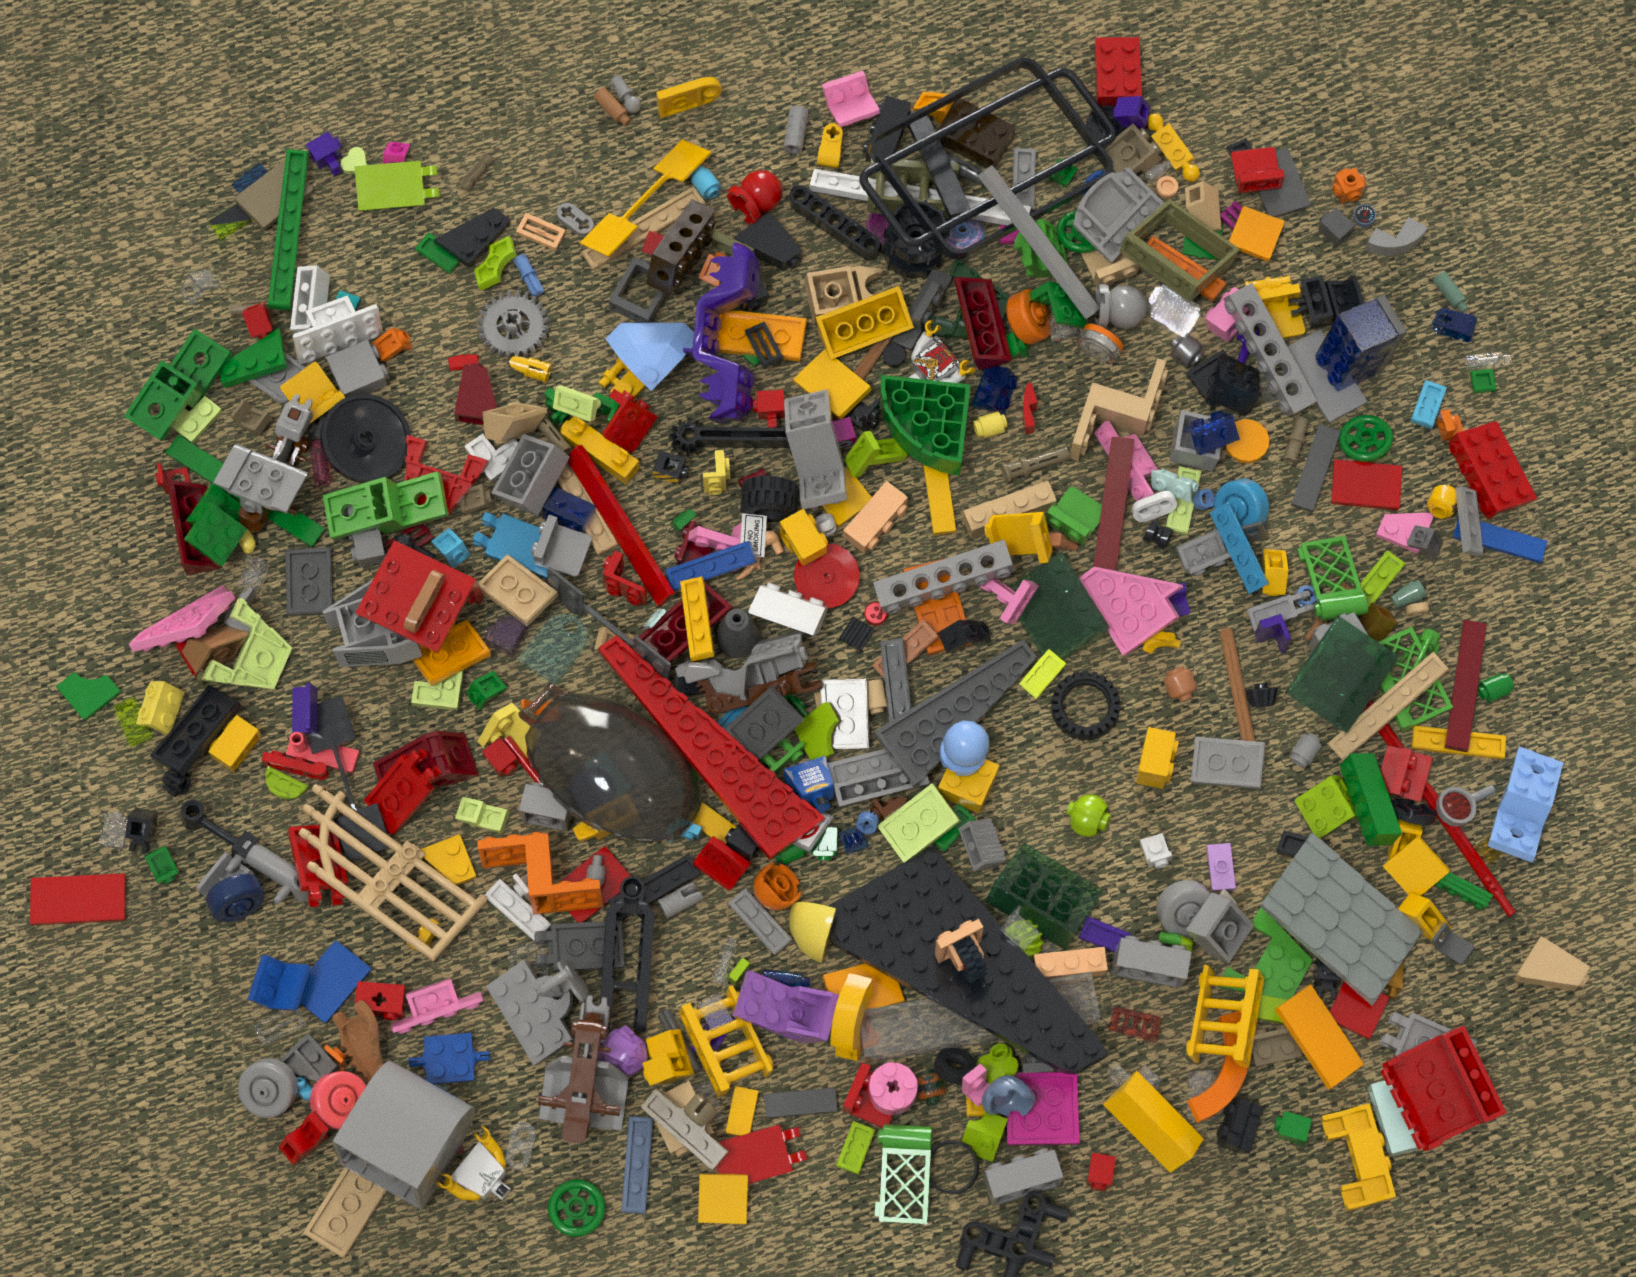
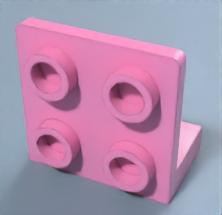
M863 71L822 84L827 107L839 127L849 126L854 122L870 119L874 115L880 114L879 107L869 93L866 75Z

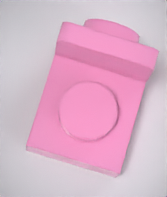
M981 1064L962 1079V1092L976 1106L982 1104L983 1093L989 1086L986 1082L987 1070Z

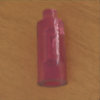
M314 441L312 442L313 449L310 450L315 486L331 484L328 461L323 454L321 442Z

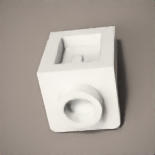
M1163 833L1140 840L1149 868L1155 866L1156 869L1169 865L1173 855L1168 850Z

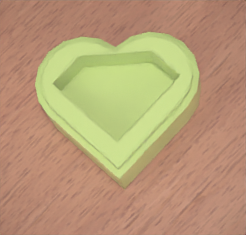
M352 148L348 152V156L341 160L340 165L344 173L355 174L354 166L367 165L366 156L362 148Z

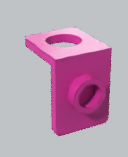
M388 142L383 153V164L405 162L410 144Z

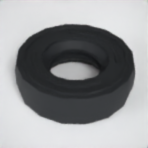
M945 1048L939 1051L934 1061L936 1074L944 1081L961 1085L963 1077L977 1067V1062L973 1056L957 1048ZM947 1063H956L962 1066L964 1069H954L950 1067Z

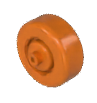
M1025 289L1011 295L1006 305L1007 318L1014 334L1019 340L1028 345L1045 340L1049 337L1052 330V321L1047 305L1031 301L1029 294L1033 291L1031 289Z

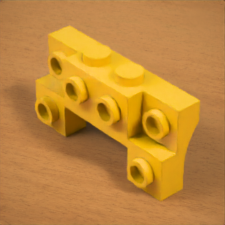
M1370 1103L1323 1115L1320 1119L1326 1141L1346 1138L1358 1181L1340 1187L1346 1212L1395 1199L1396 1194L1389 1170H1391L1390 1159L1388 1155H1384L1382 1148L1385 1146L1382 1133L1377 1131Z

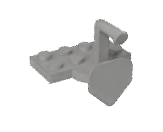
M522 960L486 986L534 1066L539 1065L565 1047L563 1045L564 1042L575 1040L563 1019L571 1010L574 994L581 1002H586L589 995L585 981L563 960L557 962L560 972L554 976H542L540 978H537L528 961Z

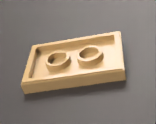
M508 554L478 583L483 594L526 626L558 596V592Z

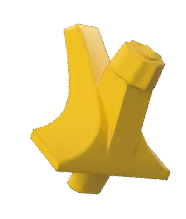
M1161 630L1144 643L1143 650L1152 654L1158 647L1179 648L1181 641L1175 638L1176 635L1174 633Z

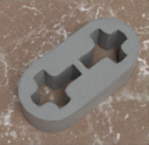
M563 203L558 207V220L576 235L586 237L594 229L593 220L573 204ZM570 210L573 219L569 216L563 217V211L568 212ZM578 222H580L583 225L588 223V229L583 228L582 230H580V224Z

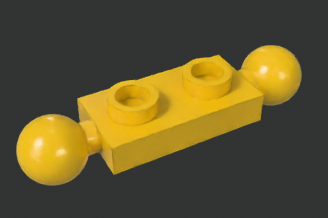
M1159 114L1149 115L1146 126L1151 131H1156L1151 136L1176 172L1183 169L1182 175L1186 181H1196L1200 176V170L1196 165L1190 164V162L1195 160L1170 124L1163 127V118Z

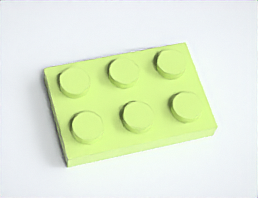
M930 784L877 827L905 863L925 850L961 822V820L936 786Z

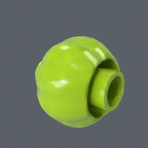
M1094 794L1083 795L1077 801H1071L1066 811V814L1070 815L1071 828L1075 833L1083 837L1098 835L1099 831L1097 829L1105 832L1111 819V814L1107 813V803L1101 797Z

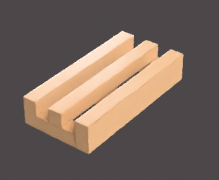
M525 213L516 230V234L557 251L559 243H561L563 236L566 234V230ZM527 221H529V222L534 223V224H536V225H538V226H541V227L546 228V229H548V230H550V231H553V232L557 233L558 235H557V237H556V236H554V235H552V234H549V233L545 232L544 230H541V229H539V228H535V227H533V226H531V225H528V224H526V223H527ZM523 229H527V230H529V231H531V232H534V233H536V234H538V235H541V236L546 237V238H548V239H550V240H553L554 243L551 242V241H549V240H546V239H544V238H542V237H539V236H537V235H535V234H532V233H530V232H528V231H525V230H523Z

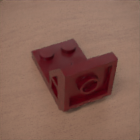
M446 731L427 733L373 762L378 781H380L401 755L407 754L409 756L413 750L418 752L423 748L428 756L416 766L423 774L427 768L432 770L436 765L442 771V774L431 783L433 787L438 788L479 776L465 733Z

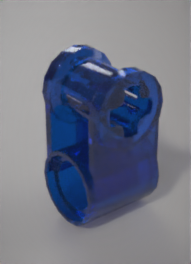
M1442 308L1436 313L1431 326L1438 334L1452 337L1456 340L1463 339V342H1471L1477 318L1471 314Z

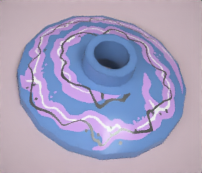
M969 219L951 229L950 236L947 237L946 242L955 249L967 248L984 238V228L979 220ZM959 228H965L966 232H960Z

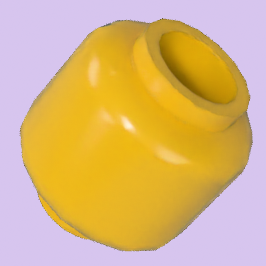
M1439 485L1433 489L1427 501V507L1434 517L1444 519L1453 516L1457 509L1456 490L1454 487Z

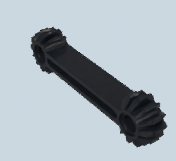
M689 417L687 418V423H683L679 419V426H672L673 433L669 435V439L673 441L671 447L673 449L678 448L677 453L679 455L686 451L687 457L691 455L690 451L698 455V447L790 448L786 428L699 427L700 422L696 420L694 423H691ZM687 434L694 436L692 440L683 439Z

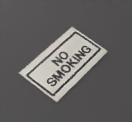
M742 513L740 543L751 541L755 556L764 557L767 516Z

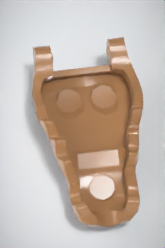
M360 1000L354 1004V1009L358 1015L348 1019L340 1011L335 1013L332 1019L340 1033L341 1048L345 1049V1056L352 1059L350 1065L355 1066L356 1072L362 1073L363 1078L369 1083L383 1065L375 1015L370 1007Z

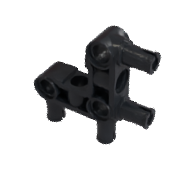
M1032 1191L1025 1196L1017 1215L1019 1220L1016 1229L1012 1233L1009 1232L1007 1234L992 1229L991 1225L985 1223L968 1222L964 1226L959 1240L961 1249L955 1267L969 1271L975 1251H981L1005 1259L1007 1265L1003 1277H1018L1021 1267H1024L1027 1263L1030 1264V1262L1052 1268L1056 1255L1035 1248L1034 1242L1042 1217L1048 1216L1067 1222L1070 1208L1052 1203L1048 1197L1043 1196L1039 1192ZM1037 1199L1040 1202V1208L1036 1210L1029 1208L1028 1200ZM969 1229H976L980 1236L978 1239L971 1240L967 1237L966 1232ZM1016 1244L1023 1245L1026 1250L1025 1254L1021 1256L1016 1255L1013 1252V1246Z

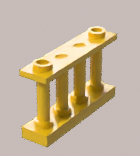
M1204 965L1203 973L1201 972L1199 975L1200 990L1191 1040H1188L1186 1052L1194 1063H1199L1200 1054L1205 1053L1232 1056L1239 1067L1249 1068L1265 977L1258 969H1249L1248 977L1246 976L1243 979L1215 976V972L1211 967ZM1214 985L1244 988L1246 991L1245 998L1241 1001L1211 999L1212 987ZM1209 1008L1238 1010L1242 1013L1241 1020L1237 1024L1207 1021ZM1205 1030L1236 1033L1238 1036L1237 1043L1233 1046L1202 1044Z
M733 985L728 987L725 993L727 998L698 1010L696 1008L693 1009L691 1003L681 1006L678 1012L718 1098L727 1094L730 1089L729 1086L733 1081L759 1070L762 1071L766 1078L773 1071L772 1059L768 1054H765L751 1023L737 1018L708 1031L706 1029L703 1030L699 1023L701 1018L730 1006L734 1012L740 992L735 991ZM738 1028L742 1029L747 1039L719 1052L713 1051L709 1044L712 1039ZM746 1050H752L757 1060L756 1062L730 1073L722 1072L719 1065L722 1060Z

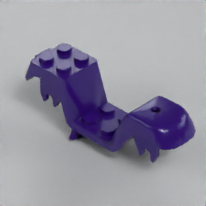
M736 242L732 245L733 257L717 256L711 259L712 263L720 265V270L710 273V276L719 280L722 284L705 293L698 300L693 349L683 348L685 354L718 371L700 380L701 383L708 384L710 389L707 393H699L700 397L709 400L715 405H719L709 416V419L716 423L741 421L742 417L749 415V410L753 406L751 388L754 387L755 378L752 371L740 364L716 356V353L719 351L717 335L721 329L719 315L754 299L758 294L760 276L758 258L748 247Z

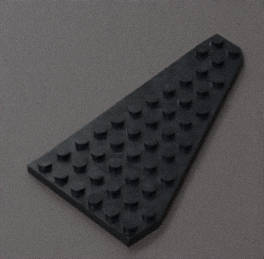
M935 845L828 905L829 907L836 908V914L829 933V939L835 947L1057 1071L1070 1075L1078 1074L1108 1057V1052L1093 1031L947 864ZM979 919L983 926L982 939L979 946L984 953L983 957L988 974L969 983L962 975V971L956 969L950 958L941 963L938 962L935 957L936 940L946 931H951L952 933L958 930L959 926L966 921L971 920L973 922Z

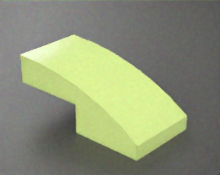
M462 797L455 819L503 834L510 812L507 809L486 805L483 801Z

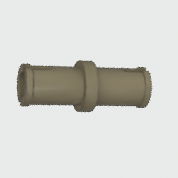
M1303 417L1295 418L1292 432L1287 438L1288 446L1283 457L1284 461L1293 464L1297 463L1301 446L1306 441L1304 436L1310 422L1308 419Z

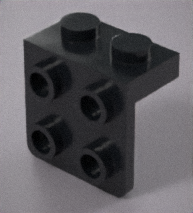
M1220 354L1218 357V378L1206 392V398L1246 416L1259 399L1258 370L1252 365H1246L1236 360L1232 356Z

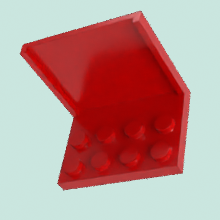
M394 540L355 614L439 654L465 603L473 605L475 602L480 605L484 595L475 578ZM432 570L438 571L445 575V579L420 628L416 633L404 629L405 619Z

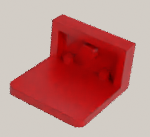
M613 389L609 396L621 406L603 431L602 436L633 453L658 416L649 410L650 405L639 398L638 401H635V396L624 390L621 393Z
M614 550L612 556H608L603 565V569H605L603 572L604 588L607 589L606 592L615 597L619 595L626 597L627 601L632 605L639 606L642 604L646 606V589L620 577L624 570L623 554Z

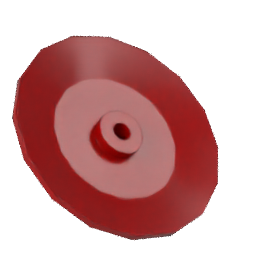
M827 544V553L807 565L802 566L798 560L795 565L794 582L797 592L802 594V598L809 601L811 597L824 601L823 605L831 609L843 605L853 597L859 585L860 572L855 558L848 550L837 544Z

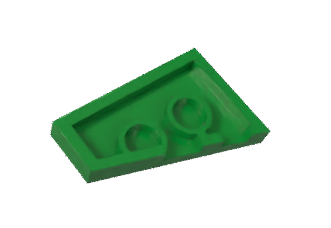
M280 328L227 361L220 372L221 384L224 388L287 368L283 333Z

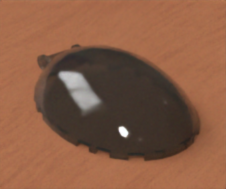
M551 683L544 687V692L527 708L519 711V717L530 726L525 735L526 754L531 767L535 768L540 777L539 781L543 786L546 785L551 790L553 798L586 825L599 832L602 829L612 833L614 838L621 840V837L635 840V843L653 844V841L666 839L667 842L679 837L697 819L702 804V789L698 774L660 726L649 717L624 703L608 697L585 693L565 694ZM550 698L553 700L545 707V709L539 714V716L534 714Z

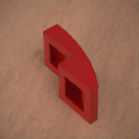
M1027 383L1023 398L1022 420L1025 435L1034 433L1035 422L1031 412L1037 410L1038 402L1032 383Z

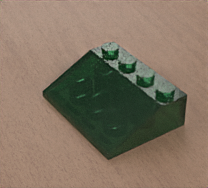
M1062 552L1052 557L1048 563L1040 564L1010 586L1011 589L1017 591L1023 580L1033 581L1039 586L1018 620L1041 656L1050 649L1064 661L1109 634L1110 626Z
M1337 616L1285 692L1334 726L1348 733L1399 659V656L1340 616Z
M1023 842L992 885L985 902L1016 921L1019 919L1031 920L1033 925H1038L1037 930L1039 933H1043L1042 937L1066 951L1104 890Z

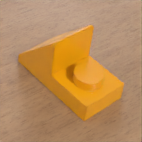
M923 92L914 105L913 110L917 111L948 94ZM954 102L929 115H932L940 125Z

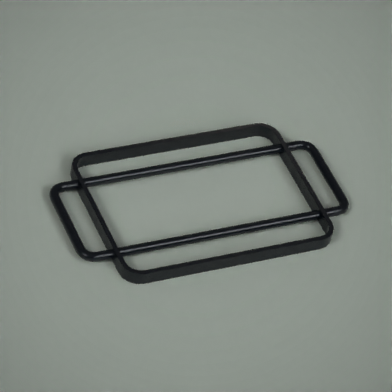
M1019 58L878 130L873 135L868 146V153L874 164L866 167L861 172L859 183L903 243L917 247L932 240L946 257L960 260L1018 229L1011 223L967 248L955 249L945 241L941 234L998 205L994 197L935 227L890 165L1043 86L1088 146L1010 187L1011 191L1016 195L1093 153L1103 165L1105 173L1030 213V216L1035 221L1085 194L1097 181L1111 173L1113 163L1104 147L1113 143L1118 135L1115 124L1072 70L1058 68L1046 74L1036 61L1030 58ZM1016 69H1027L1037 78L886 158L881 155L876 147L878 140ZM1065 76L1072 82L1109 131L1108 136L1097 141L1053 83V80ZM881 171L926 233L916 238L910 237L869 183L868 177Z

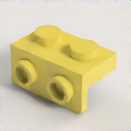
M724 450L715 451L716 472L703 473L704 493L709 492L710 495H719L722 491H727L726 480L730 479L729 458H724Z
M151 681L146 689V695L139 710L136 724L149 726L167 735L174 726L185 692L165 681Z

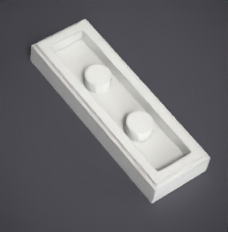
M501 879L484 895L491 904L533 941L535 931H547L551 927V923L542 915H533L532 907Z

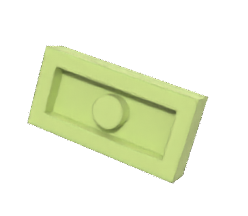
M562 385L556 387L553 409L589 422L595 420L596 411L601 406V401L598 398Z

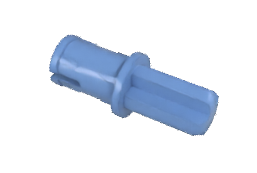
M526 254L517 256L514 259V263L521 274V280L525 281L532 296H540L544 289L536 276L537 271L533 270Z

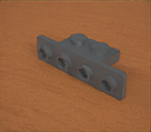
M936 269L931 271L908 311L914 328L895 335L892 339L894 344L910 351L913 350L925 329L926 322L932 319L935 309L942 302L943 295L952 281L950 275Z

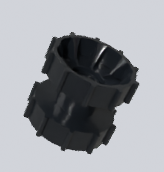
M927 199L924 202L916 201L935 227L946 222L943 216L944 210L940 211L935 206L927 203ZM905 203L894 212L891 211L910 237L916 238L926 233ZM888 223L883 233L885 242L881 244L880 253L884 254L885 261L888 264L887 270H893L906 281L907 278H922L926 280V276L933 269H941L943 254L932 240L917 247L906 245ZM951 230L941 234L945 241L950 236Z

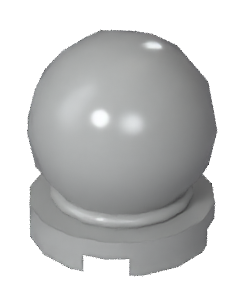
M1098 284L1095 302L1100 309L1099 319H1095V325L1106 329L1107 325L1111 323L1114 327L1125 330L1134 328L1143 321L1147 312V300L1141 291L1129 285L1116 286L1110 291L1107 284Z

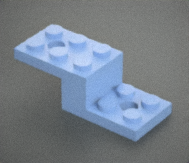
M1522 747L1518 748L1508 784L1499 802L1488 847L1533 863L1543 825L1553 805L1563 762L1535 753L1532 750Z

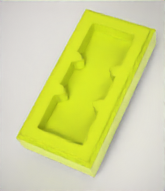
M1048 649L1019 685L1037 699L1067 664Z

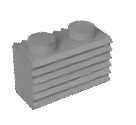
M991 818L968 821L958 828L974 872L994 869L1006 861L1004 850L998 840L997 830L993 826L994 823H992Z

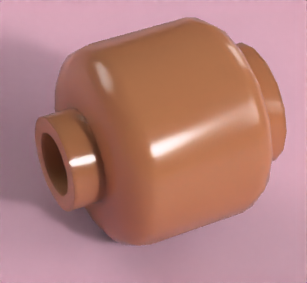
M1181 666L1166 672L1167 676L1163 681L1170 698H1178L1181 702L1193 697L1191 693L1197 689V685L1191 670L1184 669Z

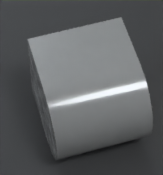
M391 1060L387 1061L372 1077L333 1139L339 1163L423 1211L437 1188L435 1182L440 1183L443 1178L440 1173H446L464 1142L475 1115V1107Z

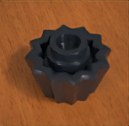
M1268 683L1254 684V689L1245 690L1252 707L1274 706L1278 691L1277 687H1268Z

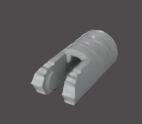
M691 882L657 900L666 919L703 900L704 896L699 891H696L697 886L695 883Z

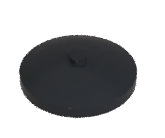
M356 394L342 399L331 408L322 423L320 442L326 460L337 473L351 481L366 483L383 477L390 478L403 466L405 456L407 457L406 437L407 435L411 436L404 415L391 402L376 395Z

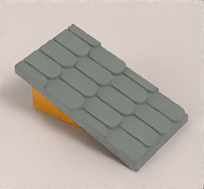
M1313 833L1310 834L1260 906L1371 1006L1376 1002L1423 932L1417 924L1397 909L1394 903L1364 880L1361 874L1342 860L1339 854Z

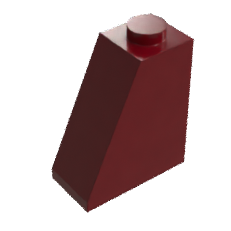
M464 364L454 411L456 422L484 426L483 412L497 408L486 367L480 364Z

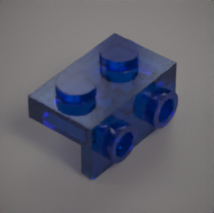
M994 366L984 369L972 406L978 410L999 411L1000 415H1005L1010 406L1013 391L1017 386V376L1008 367Z
M1217 411L1210 414L1211 418L1205 420L1203 418L1195 419L1190 422V426L1184 428L1185 432L1191 433L1198 455L1240 440L1233 414Z
M555 487L542 507V518L546 521L548 515L555 516L558 519V525L585 533V526L593 515L596 505Z

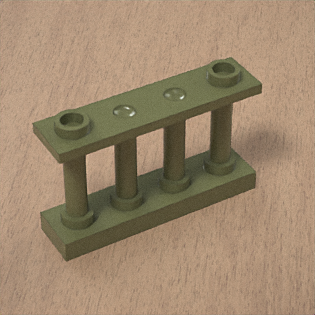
M899 160L890 165L906 188L907 181L920 182L919 198H914L916 201L924 202L927 199V203L935 206L940 211L944 210L943 216L949 218L941 200L928 199L929 183H933L924 161ZM950 163L958 179L959 163ZM881 171L870 176L871 179H876L875 191L890 211L894 212L899 206L904 204L898 194L897 197L884 196L885 180L887 179ZM868 197L867 213L881 214Z

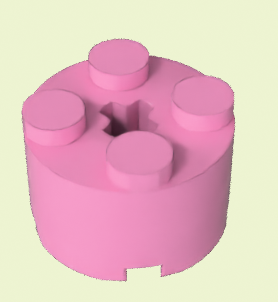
M887 1062L877 1068L872 1074L869 1083V1097L875 1109L885 1115H896L904 1113L911 1108L917 1093V1079L913 1072L902 1064ZM888 1086H897V1091L889 1092Z

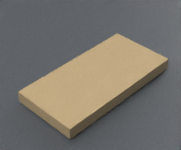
M344 1167L303 1234L345 1259L387 1191Z

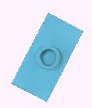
M1425 380L1410 422L1432 429L1447 387Z

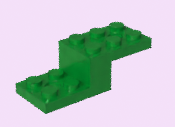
M194 328L170 365L162 360L159 362L124 417L160 441H163L186 405L188 404L194 408L205 396L233 353ZM200 354H205V363L202 365H197V356ZM156 404L160 405V413L152 416L150 413L151 407Z

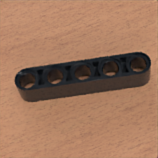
M796 185L791 188L789 195L790 206L794 211L861 258L872 261L879 256L880 241L877 236L807 187ZM801 196L804 199L801 201H797L794 198ZM813 209L822 210L820 213L812 212ZM837 221L839 224L831 225L830 222ZM850 233H854L857 236L854 238H850L847 235ZM868 245L875 247L873 250L865 249Z

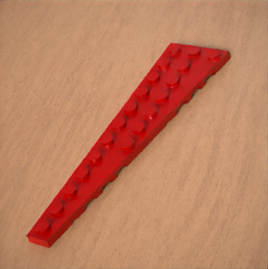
M617 635L598 647V652L769 860L825 821V817L806 800L798 797L790 786L782 783L773 771L766 769L758 761V758L747 751L741 743L702 709L693 705L686 695L677 691L669 680L661 677L654 670V667L643 660L637 652Z

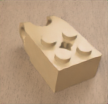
M846 266L807 273L804 285L813 324L816 323L815 317L873 296V294L867 291L865 285L881 277L882 269L865 266Z

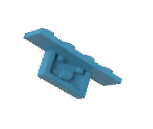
M1227 502L1210 512L1248 593L1252 594L1268 585L1269 583L1230 503Z

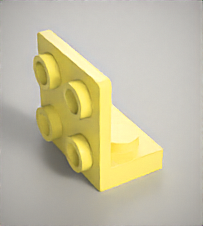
M510 703L493 713L477 742L484 748L497 739L501 738L504 740L510 735L529 759L543 735L513 703Z

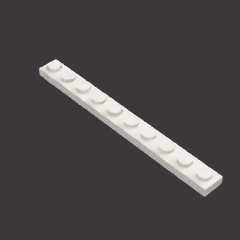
M814 169L810 182L811 191L868 201V195L859 183V176ZM868 178L869 183L875 190L876 179ZM885 181L884 196L897 197V192L888 181ZM907 185V190L913 198H919L920 187ZM929 189L928 199L941 200L937 190ZM965 195L970 208L988 200ZM999 204L971 218L973 220L1007 226L1013 223ZM1023 205L1026 211L1030 214L1031 206Z

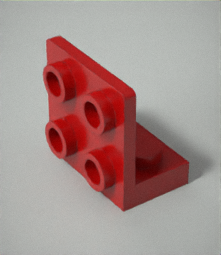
M1274 147L1234 151L1231 153L1238 194L1282 188L1285 176L1283 169L1278 168Z
M862 1062L843 1104V1112L883 1128L884 1124H890L893 1115H885L873 1106L869 1097V1083L874 1072L870 1071V1065ZM888 1086L890 1093L897 1091V1086Z

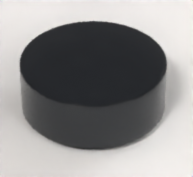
M897 344L888 345L883 351L884 363L892 368L901 366L905 361L904 349Z

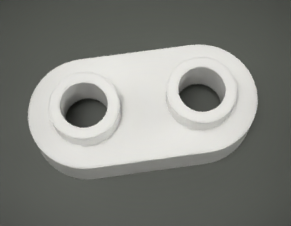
M1162 491L1135 502L1132 506L1134 519L1139 522H1147L1171 513L1177 507L1175 495L1170 491Z

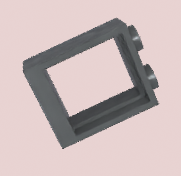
M635 257L632 259L608 301L610 310L637 323L653 322L668 294L658 290L647 310L621 298L636 270L648 275L650 262L645 259L639 260Z

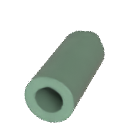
M1446 271L1433 279V282L1453 309L1458 308L1461 313L1469 309L1465 303L1466 297Z

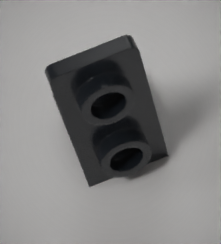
M875 399L870 407L860 401L844 418L850 417L852 424L863 432L869 429L874 430L880 422V401Z

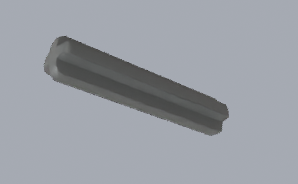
M665 1010L658 1015L665 1031L680 1029L670 1010ZM682 1033L694 1073L696 1074L701 1070V1066Z

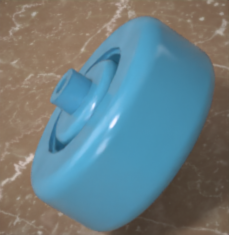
M1245 478L1236 479L1224 484L1216 493L1214 510L1229 502L1241 526L1260 521L1263 524L1266 522L1269 514V501L1265 491L1256 482ZM1250 529L1247 532L1250 533L1256 529Z

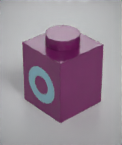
M850 417L832 421L840 449L855 445L856 435Z

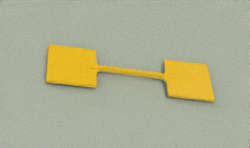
M682 139L653 168L654 171L663 174V176L623 217H617L608 213L580 244L610 257L638 228L637 225L628 221L629 217L666 180L672 178L683 183L711 154V151Z

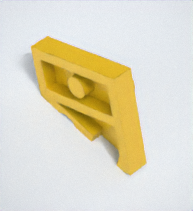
M460 834L420 849L425 854L423 858L455 885H460L477 878Z

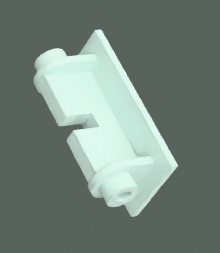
M1166 469L1151 471L1152 488L1160 492L1170 491L1176 498L1192 502L1191 493L1193 491L1196 492L1199 487L1196 480L1183 476L1178 479L1177 474Z

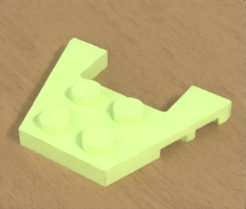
M239 598L230 618L250 628L248 636L233 669L215 660H210L202 680L273 690L292 647L272 627L270 628L260 618L261 616L247 605L244 599Z

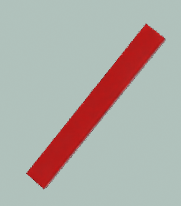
M583 445L576 446L568 455L569 459L567 462L657 606L664 605L675 592Z

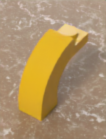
M850 973L842 987L831 1027L830 1042L831 1046L835 1047L836 1056L858 1061L861 1056V1023L865 1010L873 997L872 979Z

